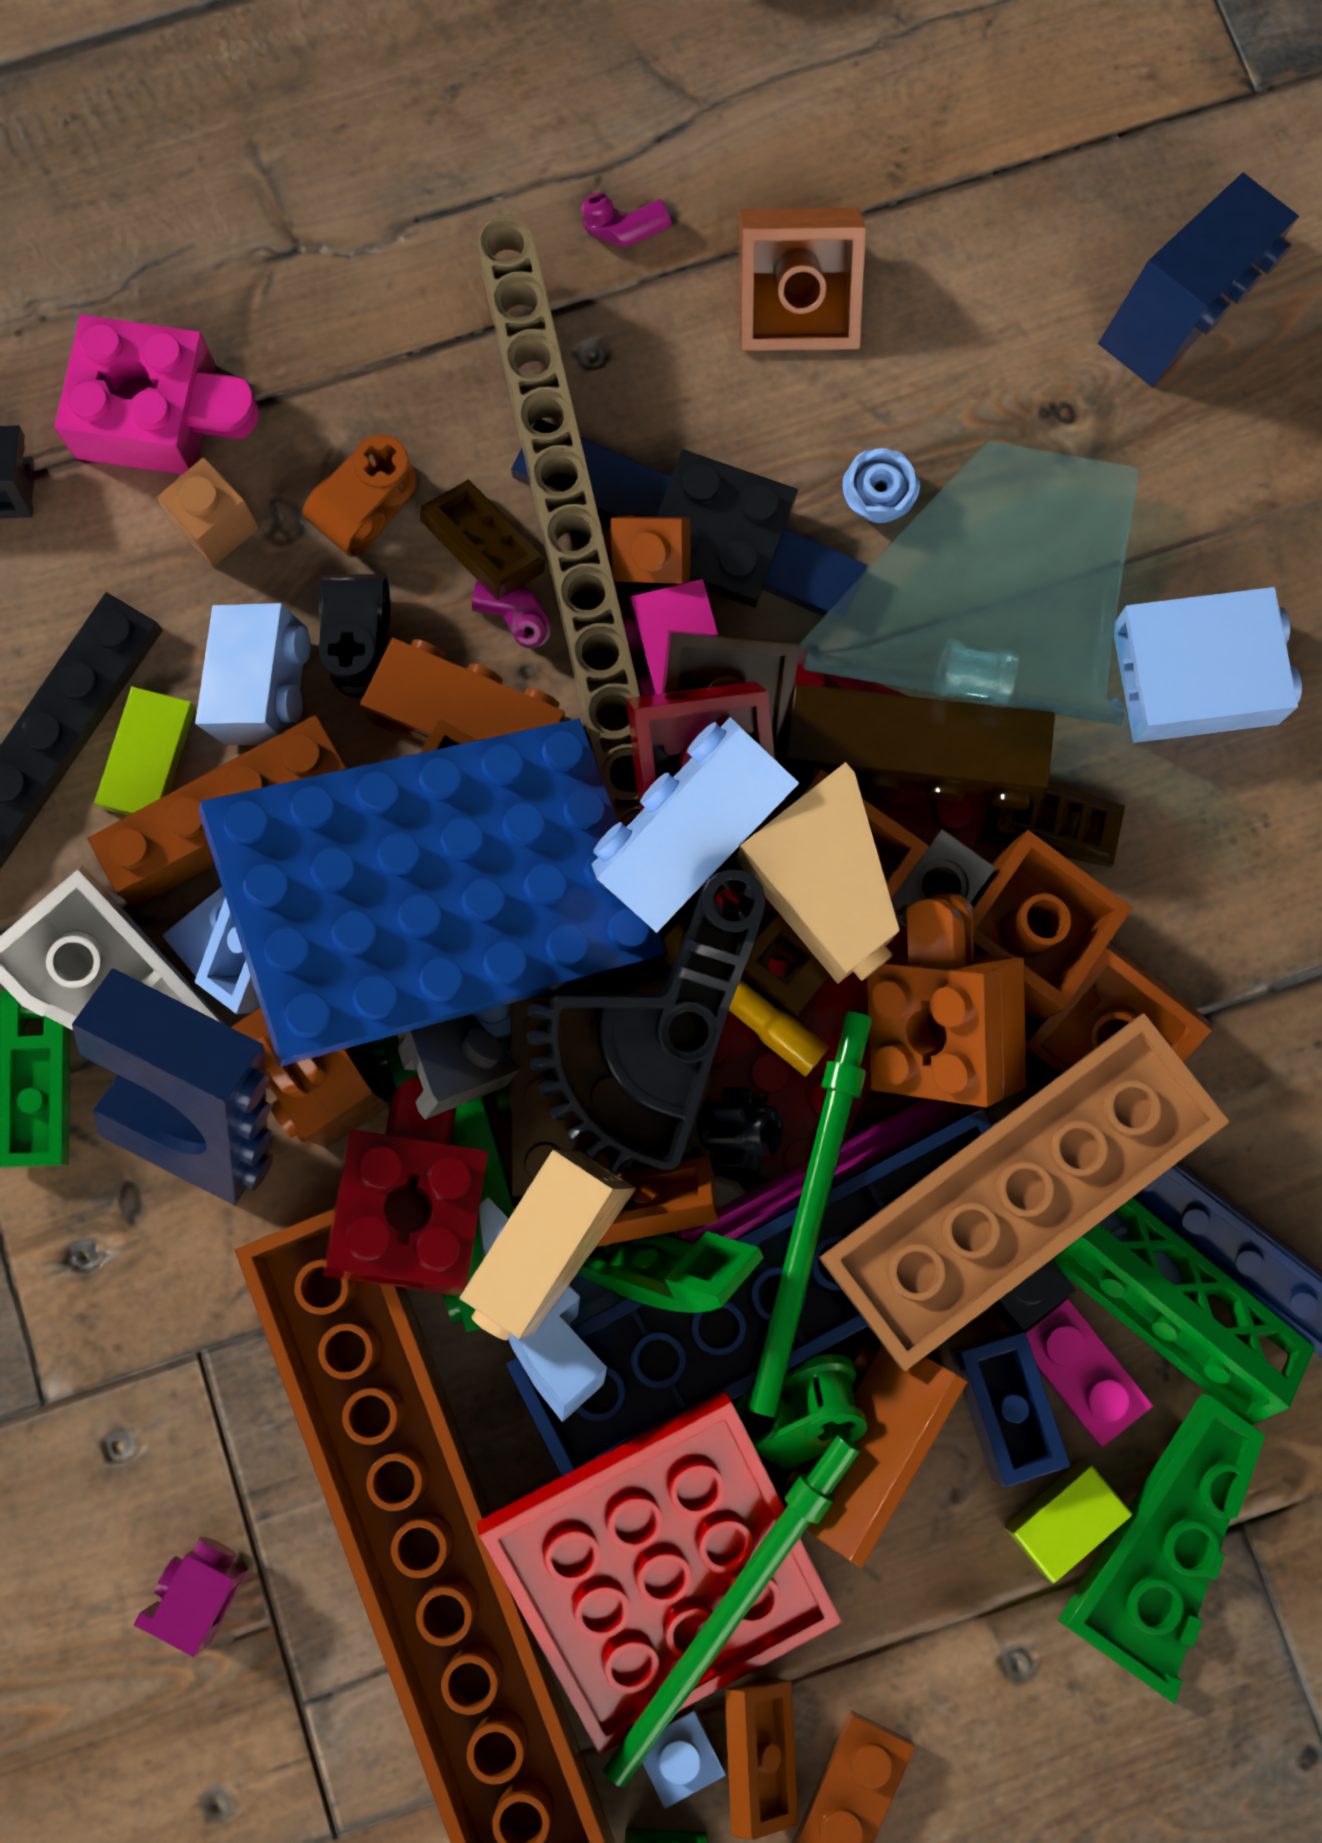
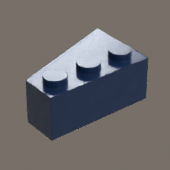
M1242 172L1148 260L1098 342V345L1153 388L1202 333L1207 335L1214 329L1229 310L1231 301L1239 304L1260 279L1262 275L1259 272L1260 270L1268 275L1278 265L1292 246L1285 237L1299 218V215Z

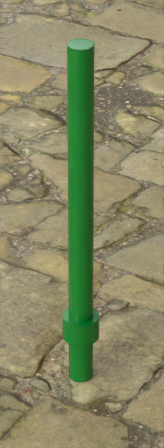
M851 1011L846 1012L835 1060L827 1061L821 1089L826 1090L827 1093L748 1411L775 1418L852 1100L853 1098H860L865 1080L866 1070L860 1067L872 1023V1017Z
M838 1433L809 1476L801 1474L785 1496V1501L788 1504L786 1509L603 1768L604 1774L612 1783L619 1787L627 1785L811 1522L819 1524L834 1503L835 1498L832 1491L861 1452L860 1447L850 1438Z

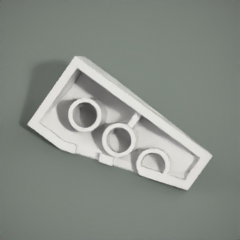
M83 865L0 935V983L23 1007L42 1017L45 1015L73 1030L72 1023L112 968L225 1024L128 913Z

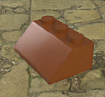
M878 1338L874 1344L865 1339L851 1359L856 1370V1380L852 1384L856 1408L862 1410L867 1421V1431L860 1439L855 1441L860 1447L861 1452L832 1491L835 1501L819 1524L811 1522L806 1528L809 1533L861 1569L968 1382L926 1357H923L907 1371H902ZM823 1454L806 1461L798 1468L787 1470L777 1492L786 1496L801 1474L809 1476ZM784 1499V1501H783L782 1504H783L784 1508L786 1509V1507L788 1506V1504H787V1502H786L785 1499Z

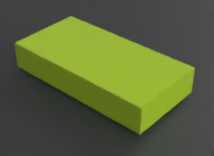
M131 687L94 801L97 807L129 816L169 794L196 709L191 701Z

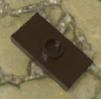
M469 479L421 506L420 521L496 600L544 573L546 558Z

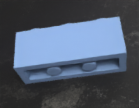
M731 717L721 727L716 722L706 727L689 746L687 753L692 758L674 777L669 773L660 776L648 788L640 800V803L645 808L627 827L621 822L614 825L594 848L593 853L598 858L591 865L597 880L656 933L799 784Z

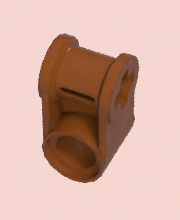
M377 434L366 438L330 477L323 480L312 491L304 504L303 517L349 557H355L363 553L373 544L390 520L411 501L417 491L418 480L416 472L409 463L405 447L398 439L390 435ZM370 454H372L374 458V461H372L371 463L369 461ZM384 469L386 472L392 474L388 476L385 472H382L381 470ZM400 483L403 485L401 490L398 487Z

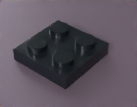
M682 449L656 517L690 518L691 581L689 582L703 579L706 591L756 608L795 504L798 489Z

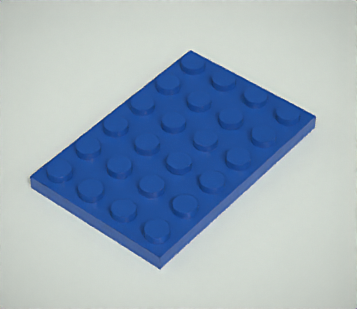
M580 718L200 802L198 811L279 1067L660 962L667 954L659 931L656 933L597 880L591 865L598 858L593 853L594 848L618 821Z

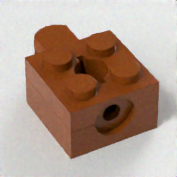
M947 892L915 902L907 909L908 947L893 952V956L867 977L868 1016L872 1017L869 1031L871 1090L987 1108L1026 1088L1024 958L974 953L973 906L961 895ZM929 1013H931L932 1029L929 1028L928 1023Z
M261 1007L231 1026V1028L264 1045L265 1073L269 1075L267 1089L271 1088L277 1097V1100L271 1103L270 1110L290 1138L296 1135L303 1143L310 1141L328 1148L348 1135L350 1129L358 1128L389 1107L386 1096L353 1047L279 1067Z

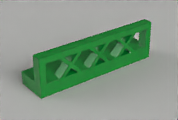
M1129 1199L1114 1211L1126 1222L1131 1239L1130 1242H1121L1098 1223L1052 1258L1068 1279L1208 1394L1249 1424L1253 1425L1290 1408L1315 1347L1135 1199ZM1154 1253H1165L1177 1263L1183 1284L1173 1285L1160 1274ZM1207 1295H1216L1228 1305L1235 1327L1226 1328L1213 1318ZM1267 1337L1288 1354L1281 1373L1265 1360L1259 1338Z

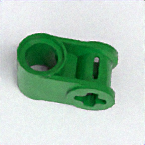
M829 1354L808 1359L799 1365L797 1369L786 1373L775 1418L748 1411L753 1389L744 1393L734 1405L757 1454L776 1467L786 1470L798 1468L806 1461L825 1453L838 1433L847 1436L855 1442L867 1431L866 1416L862 1410L856 1408L852 1384L856 1380L855 1366L849 1358L842 1355Z

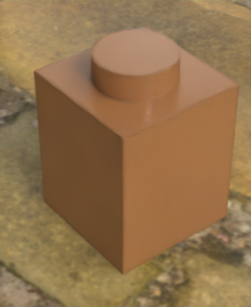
M204 457L156 496L173 525L213 568L259 529L244 499Z

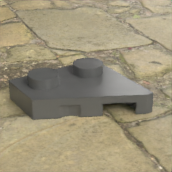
M473 1014L397 1034L399 1040L397 1049L403 1067L407 1070H417L424 1090L415 1103L418 1112L425 1120L506 1087L520 1070L504 1052L498 1039L487 1032Z

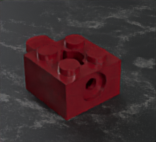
M756 681L626 698L640 812L645 808L640 803V800L648 788L665 773H669L674 777L692 758L687 753L691 743L706 727L714 722L721 727L731 717L775 759L768 691ZM780 804L759 826L767 825L781 814ZM739 847L715 872L730 869L743 870L735 861Z
M419 1076L403 1081L394 1092L390 1102L385 1134L350 1129L346 1141L323 1276L459 1296L465 1290L468 1283L488 1151L451 1145L456 1107L426 1120L422 1117L415 1103L424 1091Z

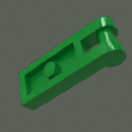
M3 989L0 994V1168L69 1166L71 1029L45 1015L42 1017L23 1007L6 989ZM30 1019H44L43 1035L26 1036V1025Z

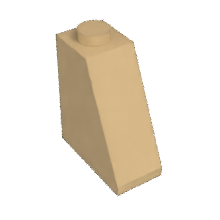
M845 762L741 844L735 860L744 871L755 876L763 887L765 897L838 984L852 972L863 981L893 956L886 945L900 931L855 772Z
M552 1150L459 1298L476 1309L471 1316L472 1320L482 1329L502 1340H508L511 1334L518 1339L534 1334L627 1204L636 1187L613 1174L598 1162L591 1160L581 1151Z

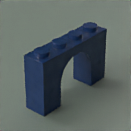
M112 968L72 1023L79 1055L118 1074L93 1109L99 1136L236 1206L246 1188L254 1191L260 1186L273 1161V1155L269 1154V1141L272 1130L268 1129L267 1117L271 1104L266 1102V1088L269 1082V1075L265 1073L264 1045Z

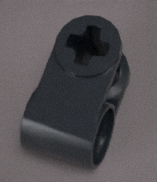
M324 574L321 577L319 586L321 621L318 651L320 661L327 672L330 673V679L338 691L346 696L363 697L386 651V636L391 614L389 581L386 574Z

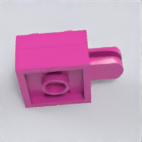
M80 314L54 429L76 459L182 475L196 464L202 435L244 439L257 425L259 407L245 379L215 374L217 365L201 332Z

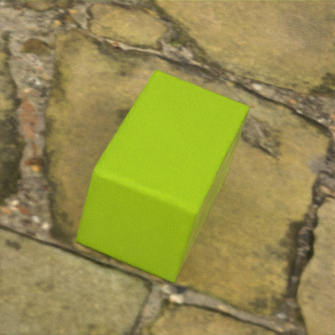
M1079 1460L1005 1524L1004 1528L1041 1574L1052 1583H1055L1132 1516V1512L1092 1464Z

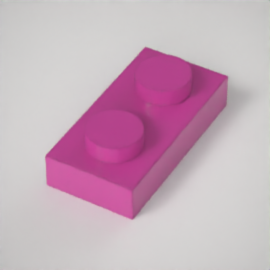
M1069 1299L1061 1301L1023 1331L1026 1332L1039 1373L1096 1446L1103 1448L1153 1407Z

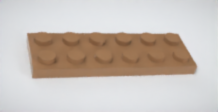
M1143 1013L818 1258L901 1370L907 1371L1221 1130L1230 1121L1145 1013Z

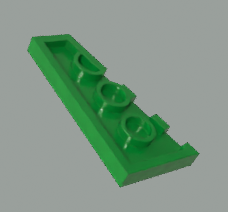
M1201 1393L1129 1506L1128 1509L1132 1512V1516L1111 1534L1057 1619L1065 1627L1173 1704L1176 1703L1183 1682L1178 1678V1674L1187 1647L1194 1648L1203 1622L1198 1617L1210 1579L1217 1581L1225 1554L1220 1552L1230 1519L1238 1518L1265 1435L1218 1400L1204 1393Z

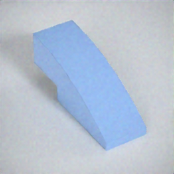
M489 1197L480 1204L478 1213L483 1260L509 1220ZM570 1285L565 1289L534 1334L520 1339L511 1334L508 1339L533 1385L562 1422L604 1385L607 1367L569 1327V1324L578 1317L580 1296Z

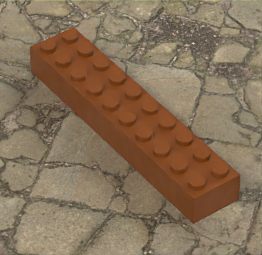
M334 1209L234 1249L450 1843H616L545 1654L479 1537L476 1522L489 1516L491 1512L406 1288L323 1276Z

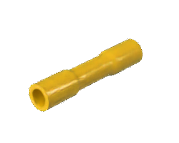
M677 924L662 940L667 953L662 960L670 967H672L684 930V927L680 924ZM740 979L729 1011L756 1032L766 1046L806 1077L830 1046L788 1012L775 1007L744 980Z

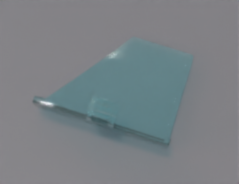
M987 441L799 644L798 662L805 670L932 692L938 697L952 699L957 697L985 702L990 706L1000 708L1011 706L1022 709L1055 712L1056 715L1123 726L1126 710L1119 699L1107 693L1119 594L1139 476L1138 469L1131 466Z

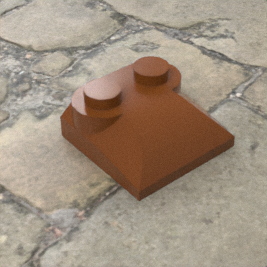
M1108 944L1065 1010L1046 1018L1028 1039L1026 1048L1055 1071L1061 1069L1065 1072L1136 1017L1145 1013L1184 1063L1212 1031V1024L1189 1001L1142 964Z

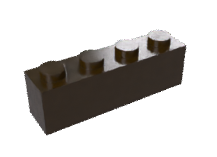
M795 684L786 756V771L793 777H798L797 781L799 784L808 787L821 769L830 775L846 762L855 772L857 783L862 784L861 789L870 794L892 796L899 794L900 789L926 791L928 799L938 802L958 803L964 801L965 796L990 798V804L997 808L1023 810L1029 808L1030 803L1040 804L1048 789L1055 712Z

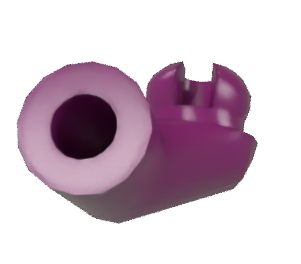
M595 193L588 196L581 206V212L584 216L582 224L587 233L593 238L622 248L631 247L671 227L669 213L660 199L631 213H626L613 208V202L606 194Z
M476 581L472 596V611L503 616L513 633L515 641L525 648H535L545 644L551 634V622L532 591L517 588L496 600L479 581Z

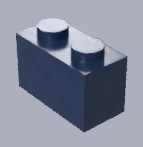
M1009 1330L949 1350L957 1375L968 1381L963 1389V1394L993 1481L1006 1488L1071 1467L1026 1332Z

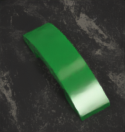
M708 1231L705 1232L696 1244L665 1234H659L595 1247L577 1274L611 1292L639 1303L670 1311L700 1313L721 1308L764 1257L759 1247Z

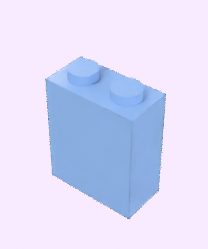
M1275 587L1126 605L1112 626L1133 743L1279 725L1298 708V702L1302 694L1301 677L1298 669L1295 666H1290L1286 646L1290 636V622L1286 609L1278 606Z

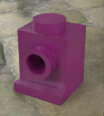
M200 1537L194 1549L185 1554L183 1559L174 1556L169 1562L154 1591L155 1595L162 1598L161 1602L157 1601L141 1611L134 1626L195 1657L210 1645L248 1569L233 1562L236 1553L232 1549L216 1540Z

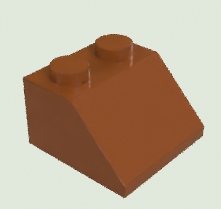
M859 208L739 209L741 351L860 349L866 227Z

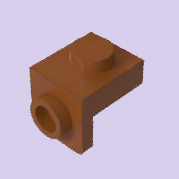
M630 514L611 518V529L607 532L605 547L609 564L612 566L614 582L683 584L691 581L689 517H645L644 514Z

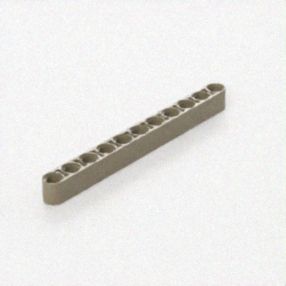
M498 215L489 219L482 226L478 235L482 275L590 748L617 821L627 827L640 813L638 791H621L612 784L610 778L616 769L620 767H634L630 726L628 725L619 731H610L598 723L597 717L608 707H619L628 712L626 698L639 697L640 693L533 234L529 225L521 218L513 215ZM503 250H514L520 253L517 258L512 260H500L494 257ZM517 305H525L534 310L530 315L523 318H516L506 313L510 308ZM530 361H538L548 367L543 373L538 375H527L519 370L523 364ZM542 418H553L562 424L556 431L551 433H540L531 427L537 420ZM554 475H566L576 482L569 490L564 492L552 491L544 485ZM569 532H579L589 539V543L578 551L563 549L557 541L562 535ZM581 590L595 591L603 598V602L592 610L578 609L570 600ZM596 648H605L616 655L617 662L609 669L595 670L590 668L583 659L589 651Z

